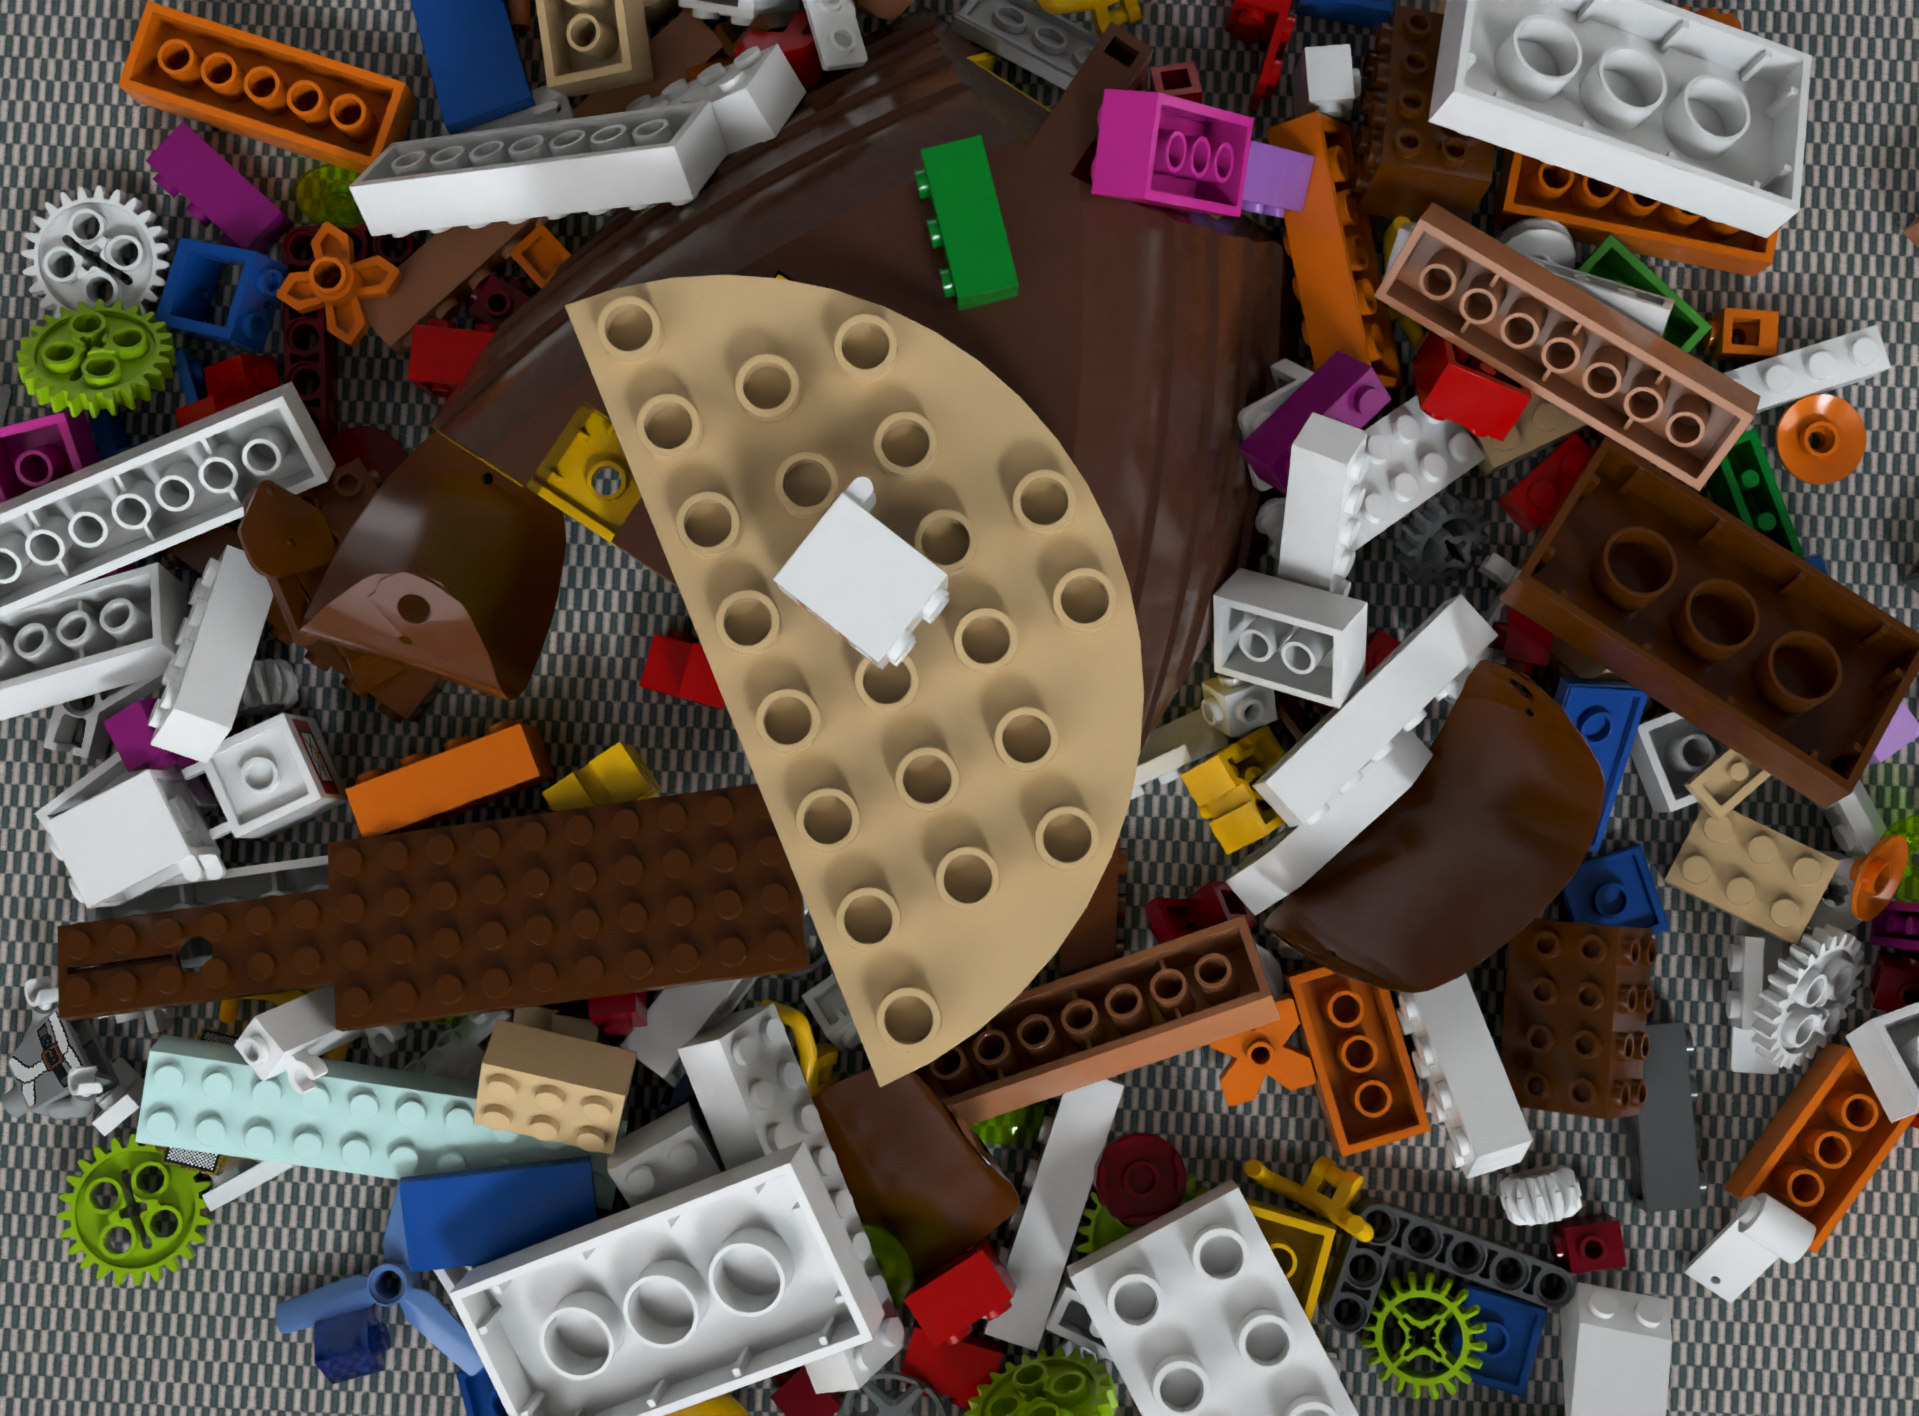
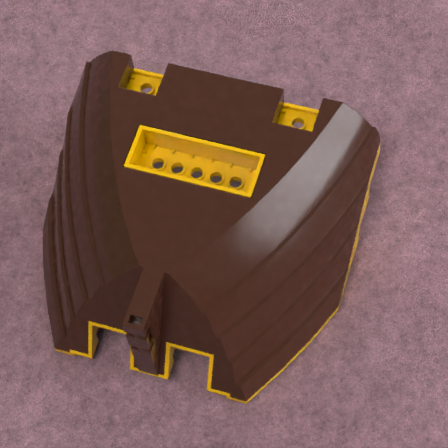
M924 7L863 36L862 40L868 57L864 66L831 71L822 69L823 79L812 88L806 90L805 95L778 135L766 142H759L727 155L700 190L698 197L692 202L679 206L672 205L671 202L656 203L641 210H630L629 207L617 208L612 217L559 266L550 281L498 327L458 387L429 422L432 428L520 487H526L678 587L565 305L615 288L667 278L740 275L781 278L835 289L887 307L937 332L980 361L1018 394L1058 439L1088 484L1113 535L1130 585L1141 640L1144 687L1141 753L1166 709L1214 633L1213 595L1239 568L1253 571L1268 545L1269 537L1267 534L1257 530L1255 519L1260 507L1266 501L1277 498L1278 490L1272 487L1266 491H1260L1253 486L1248 463L1238 449L1243 443V437L1237 417L1243 408L1276 391L1271 365L1284 358L1296 363L1299 301L1292 287V278L1296 275L1293 260L1285 250L1283 238L1242 211L1240 217L1192 213L1091 194L1093 182L1091 179V165L1096 156L1099 135L1097 116L1099 108L1103 104L1104 89L1142 91L1145 87L1149 71L1147 67L1151 62L1154 50L1152 47L1111 21L1051 111L990 71L1000 55L950 30L952 23L929 8ZM981 135L1019 283L1018 296L958 311L955 297L945 298L938 268L947 265L942 247L934 249L932 247L926 218L934 216L930 197L920 199L914 168L922 167L921 149ZM605 469H614L621 475V485L611 495L599 494L595 488L597 475Z

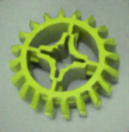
M1416 1271L1408 1272V1287H1404L1398 1276H1393L1390 1279V1284L1395 1292L1394 1294L1380 1286L1377 1297L1384 1304L1382 1306L1374 1302L1371 1314L1377 1318L1376 1320L1368 1319L1363 1328L1366 1331L1374 1332V1336H1367L1361 1340L1363 1348L1376 1347L1378 1351L1367 1358L1368 1365L1375 1366L1382 1361L1386 1365L1379 1373L1378 1379L1384 1382L1392 1373L1396 1375L1398 1379L1393 1390L1397 1393H1401L1405 1382L1413 1384L1411 1391L1413 1399L1420 1398L1422 1386H1428L1429 1395L1432 1400L1439 1399L1440 1389L1438 1384L1443 1383L1450 1395L1457 1393V1385L1453 1377L1456 1375L1463 1383L1469 1384L1472 1381V1376L1464 1367L1465 1364L1472 1368L1480 1369L1483 1363L1478 1356L1471 1353V1350L1486 1351L1487 1349L1486 1341L1473 1338V1334L1482 1333L1487 1329L1486 1322L1470 1321L1471 1317L1480 1312L1479 1304H1471L1464 1308L1461 1303L1466 1300L1469 1291L1463 1288L1459 1290L1455 1297L1451 1295L1449 1290L1454 1280L1450 1277H1446L1442 1288L1435 1287L1436 1276L1434 1271L1427 1272L1425 1285H1419ZM1424 1297L1436 1300L1443 1305L1429 1315H1420L1410 1307L1407 1309L1401 1302L1410 1298ZM1389 1312L1398 1319L1397 1323L1402 1327L1406 1336L1405 1342L1395 1354L1392 1353L1386 1339L1385 1328ZM1453 1315H1455L1460 1324L1463 1337L1462 1349L1457 1358L1449 1351V1346L1443 1340L1441 1329ZM1437 1319H1440L1436 1323L1431 1336L1432 1339L1436 1340L1435 1345L1424 1340L1420 1344L1417 1343L1411 1350H1407L1412 1345L1413 1338L1417 1332L1411 1330L1412 1325L1424 1329L1427 1325L1431 1326ZM1417 1355H1427L1437 1363L1441 1362L1445 1368L1432 1372H1423L1409 1368L1405 1364Z

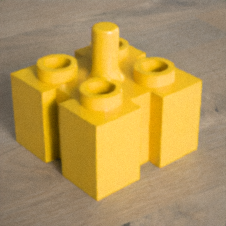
M1268 724L1230 743L1208 759L1180 775L1191 797L1198 805L1201 817L1204 819L1214 817L1213 821L1208 824L1227 855L1265 837L1285 823L1252 786L1285 755Z
M618 742L589 761V764L577 772L569 774L542 792V795L553 811L654 798L653 796L661 792L662 788L634 745Z

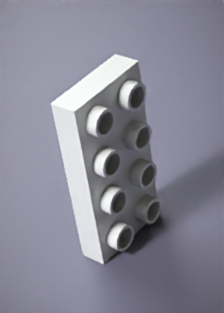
M1446 0L1428 122L1538 159L1543 163L1555 165L1608 183L1630 193L1639 194L1698 214L1711 221L1721 222L1768 238L1800 211L1812 55L1660 0Z
M804 1141L470 1269L449 1293L508 1416H664L872 1341L885 1315Z
M1232 1179L1067 1266L1069 1278L1142 1416H1359L1239 1187Z

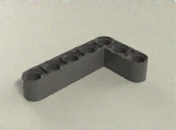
M1369 1196L1356 1202L1351 1213L1361 1216L1365 1220L1370 1212L1380 1210L1385 1215L1384 1224L1380 1229L1374 1231L1373 1239L1367 1243L1359 1241L1344 1230L1320 1305L1322 1313L1334 1329L1344 1334L1359 1332L1368 1322L1391 1252L1547 1308L1557 1309L1568 1304L1574 1296L1575 1284L1571 1275L1550 1259L1380 1198ZM1418 1226H1426L1428 1236L1425 1243L1417 1247L1409 1246L1408 1235L1411 1230ZM1460 1242H1470L1471 1253L1469 1257L1462 1262H1453L1452 1250ZM1360 1254L1368 1255L1370 1265L1367 1271L1359 1275L1351 1274L1349 1271L1351 1260ZM1512 1257L1514 1261L1513 1271L1507 1277L1498 1278L1495 1272L1498 1262L1503 1258ZM1556 1273L1557 1285L1551 1292L1541 1293L1539 1289L1541 1279L1546 1274ZM1349 1298L1355 1301V1309L1350 1316L1346 1318L1334 1316V1308L1340 1300Z

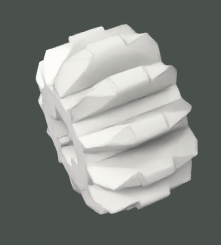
M268 658L259 661L254 659L235 718L242 716L245 718L252 716L262 717L265 714L289 709L299 700L297 693L299 686L297 675H294L292 665L282 659L273 660Z
M1548 1165L1520 1170L1518 1173L1509 1174L1500 1183L1502 1207L1506 1210L1508 1220L1519 1226L1526 1224L1533 1226L1561 1221L1563 1218L1574 1216L1582 1208L1580 1199L1582 1193L1579 1181H1576L1574 1171L1563 1165Z

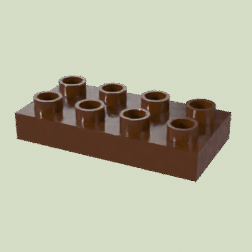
M1605 436L1585 459L1498 598L1824 809L1853 792L1919 670L1918 632L1608 436Z

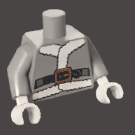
M50 976L29 979L24 987L26 1000L32 1006V1021L21 1044L9 1056L7 1062L16 1086L1 1097L4 1109L16 1118H20L28 1110L56 1120L84 1118L92 1113L97 1097L120 1084L89 1018L73 1021L59 1019V1006L56 1003L59 1001L58 988H50Z

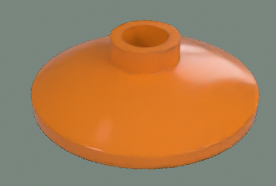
M1815 394L1804 397L1793 403L1783 413L1778 422L1775 433L1777 455L1784 468L1800 481L1814 485H1825L1840 481L1851 474L1863 458L1866 448L1864 423L1855 408L1839 397L1829 394ZM1811 433L1816 434L1820 439L1817 449H1813L1809 445L1808 438Z
M1898 834L1886 836L1871 849L1867 856L1860 855L1854 861L1849 877L1850 880L1854 881L1851 907L1856 918L1862 921L1872 920L1884 910L1894 896L1904 875L1908 860V843L1903 836Z

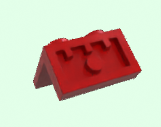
M1234 0L1225 31L1233 33L1234 38L1244 43L1256 44L1259 41L1267 43L1249 103V110L1257 111L1261 99L1270 101L1274 86L1277 84L1284 61L1281 58L1283 57L1286 44L1290 40L1296 16L1288 14L1292 0Z

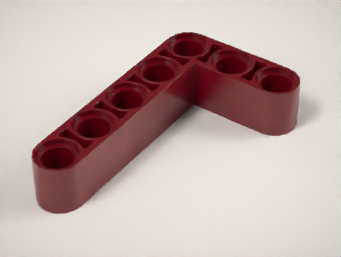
M366 224L334 225L353 239V243L362 242L361 252L355 257V262L379 255L398 268L421 247V244L412 234L400 238H394L391 234L371 236ZM301 226L293 228L286 234L282 243V264L289 267L287 276L289 273L309 271L310 266L315 261V257L313 256L309 260L301 261V251L310 244L321 226ZM401 240L407 241V249L404 254L395 258L390 257V248L394 243ZM283 302L285 384L292 381L312 421H320L321 429L319 434L327 446L332 438L339 434L337 337L327 331L325 307L301 314ZM311 332H318L319 339L316 346L310 350H303L302 343L305 336ZM312 376H319L320 384L317 391L310 395H304L303 387L306 380Z

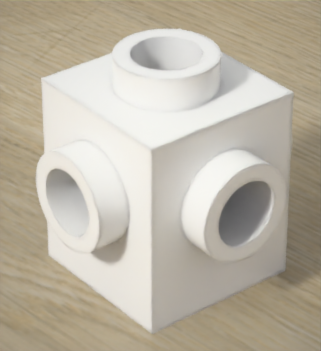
M1218 673L1217 677L1201 682L1204 700L1201 702V710L1206 722L1230 738L1246 736L1253 729L1278 720L1274 689Z

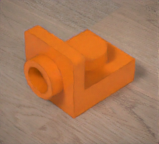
M542 223L508 253L540 289L550 281L559 266L571 256Z

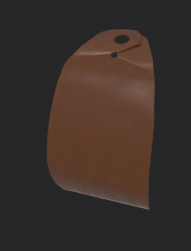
M435 431L383 482L368 506L350 529L336 552L299 626L298 633L508 701L517 699L526 689L532 676L556 607L566 548L564 512L523 486L522 488L444 437L438 431ZM485 473H492L494 481L491 484L483 483L482 476Z
M1488 659L1478 662L1467 677L1444 726L1429 748L1433 754L1432 758L1413 785L1309 880L1290 893L1282 904L1267 918L1263 924L1266 929L1299 953L1336 974L1385 990L1419 993L1430 991L1459 978L1508 943L1544 911L1575 876L1592 844L1602 814L1605 780L1602 768L1589 745L1561 706L1527 675L1507 665ZM1510 679L1525 686L1532 693L1533 697L1518 690L1511 683ZM1525 708H1529L1534 713V716H1529ZM1325 951H1333L1336 953V956L1329 955Z
M871 1068L845 1078L812 1096L823 1128L836 1155L837 1163L870 1241L872 1251L882 1276L886 1281L890 1296L912 1283L918 1277H922L969 1249L1017 1211L1020 1205L1019 1195L982 1139L951 1105L952 1111L926 1082L914 1072L879 1087Z

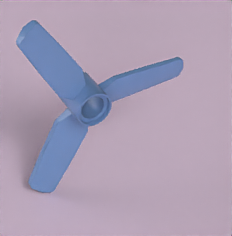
M399 1184L382 1243L386 1263L374 1268L369 1275L356 1274L284 1301L276 1307V1324L281 1333L287 1334L365 1312L374 1303L384 1307L399 1303L406 1320L468 1375L474 1376L484 1368L465 1326L432 1292L419 1288L421 1284L420 1272L410 1273ZM389 1271H394L401 1278L402 1288L399 1294L392 1292L387 1286L386 1276Z

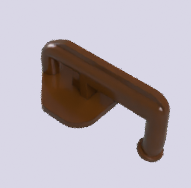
M264 480L252 488L245 497L243 505L244 516L238 528V537L251 567L257 573L267 578L293 642L297 646L306 647L319 639L298 633L299 626L309 606L295 573L319 568L328 563L334 555L335 543L325 517L318 508L273 481Z

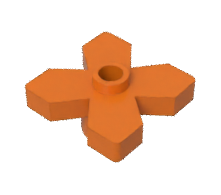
M324 222L310 242L315 261L310 266L309 271L289 273L278 289L276 296L301 314L325 307L327 331L354 348L357 347L370 328L362 299L390 297L403 279L404 274L399 268L379 255L355 262L353 239L331 223Z
M1290 993L1274 997L1281 1020L1209 1044L1210 1048L1233 1057L1219 1075L1228 1106H1235L1255 1100L1266 1074L1290 1091L1316 1083L1309 1053L1286 1043L1300 1024L1295 1003Z

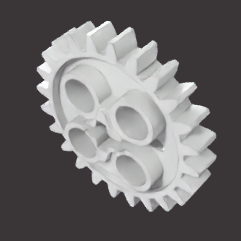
M97 185L94 196H92L89 189L79 186L77 189V200L70 194L61 192L62 207L59 208L49 202L44 204L50 215L47 220L33 216V221L41 229L38 234L25 233L24 235L28 240L35 243L34 249L21 251L22 256L34 260V265L24 269L23 274L38 279L29 288V291L37 295L46 294L39 306L45 310L57 308L54 318L61 317L59 308L62 306L71 312L77 311V305L80 301H83L87 308H94L99 299V287L106 281L111 282L113 295L108 302L104 303L105 308H111L115 302L121 300L124 310L127 311L137 304L140 305L141 313L144 315L151 312L147 306L150 301L160 303L161 296L156 291L158 287H165L167 280L162 278L163 272L170 271L172 265L163 261V256L173 252L174 247L159 242L168 233V230L162 226L151 227L158 215L150 210L141 213L144 202L137 198H132L127 202V193L118 189L110 197L108 189ZM97 218L100 230L93 239L88 240L85 236V226L91 219ZM71 236L84 248L99 253L102 260L129 275L133 280L132 284L127 285L112 272L99 268L96 261L66 244V237ZM135 244L138 249V257L133 264L126 266L123 262L124 249L128 245ZM71 255L75 261V268L69 276L63 277L60 272L61 262L65 257Z
M1828 924L1825 925L1824 929L1817 926L1811 936L1806 933L1803 934L1799 947L1794 944L1790 946L1787 960L1782 958L1778 960V970L1775 974H1769L1768 981L1771 983L1769 988L1759 994L1764 999L1763 1004L1758 1006L1753 1012L1759 1018L1751 1026V1030L1756 1032L1751 1042L1757 1045L1755 1052L1760 1054L1762 1058L1780 1068L1784 1066L1787 1069H1791L1793 1064L1801 1066L1805 1056L1810 1059L1814 1057L1817 1045L1821 1048L1826 1046V1036L1829 1033L1836 1034L1840 1019H1846L1847 1013L1844 1010L1846 1005L1853 1003L1856 999L1851 995L1852 991L1861 984V981L1856 979V976L1864 969V965L1859 963L1864 956V952L1859 950L1862 943L1856 940L1854 935Z

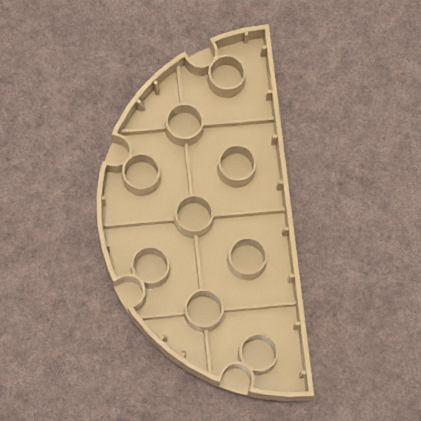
M740 275L667 278L615 288L565 305L567 313L879 1087H882L942 1056L979 1031L1018 997L1056 954L1087 908L1112 857L1130 805L1141 748L1144 704L1141 640L1130 585L1113 535L1088 484L1058 439L1025 401L980 361L937 332L887 307L835 289L781 278ZM857 477H867L873 484L876 504L870 511V514L948 575V588L946 591L950 593L948 596L950 600L931 624L922 619L911 633L915 636L914 640L917 641L911 651L897 667L889 661L883 670L784 594L773 581L774 577L840 494L844 493Z

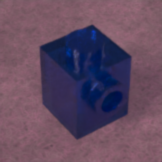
M368 1307L315 1322L314 1363L332 1384L386 1370L385 1351L391 1347L390 1333L387 1325L384 1322L380 1323Z

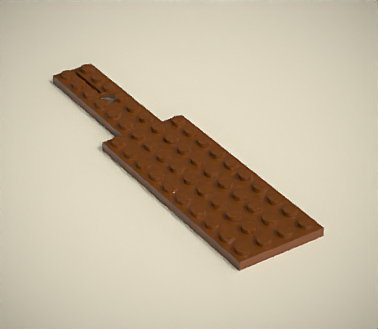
M757 783L327 843L329 889L57 926L59 1019L65 1021L334 986L336 1030L344 1032L810 970L803 896ZM203 937L212 946V958L202 966L201 971L190 973L181 964V950L190 939ZM170 955H172V957H164V958H157V959H149V960H142V961H135V962H127V963H120V964H113V965H105V966H98V967H90V968L76 969V968H82V967L97 966V965H104V964L119 963V962H126V961L141 960V959L156 958V957H163V956H170Z

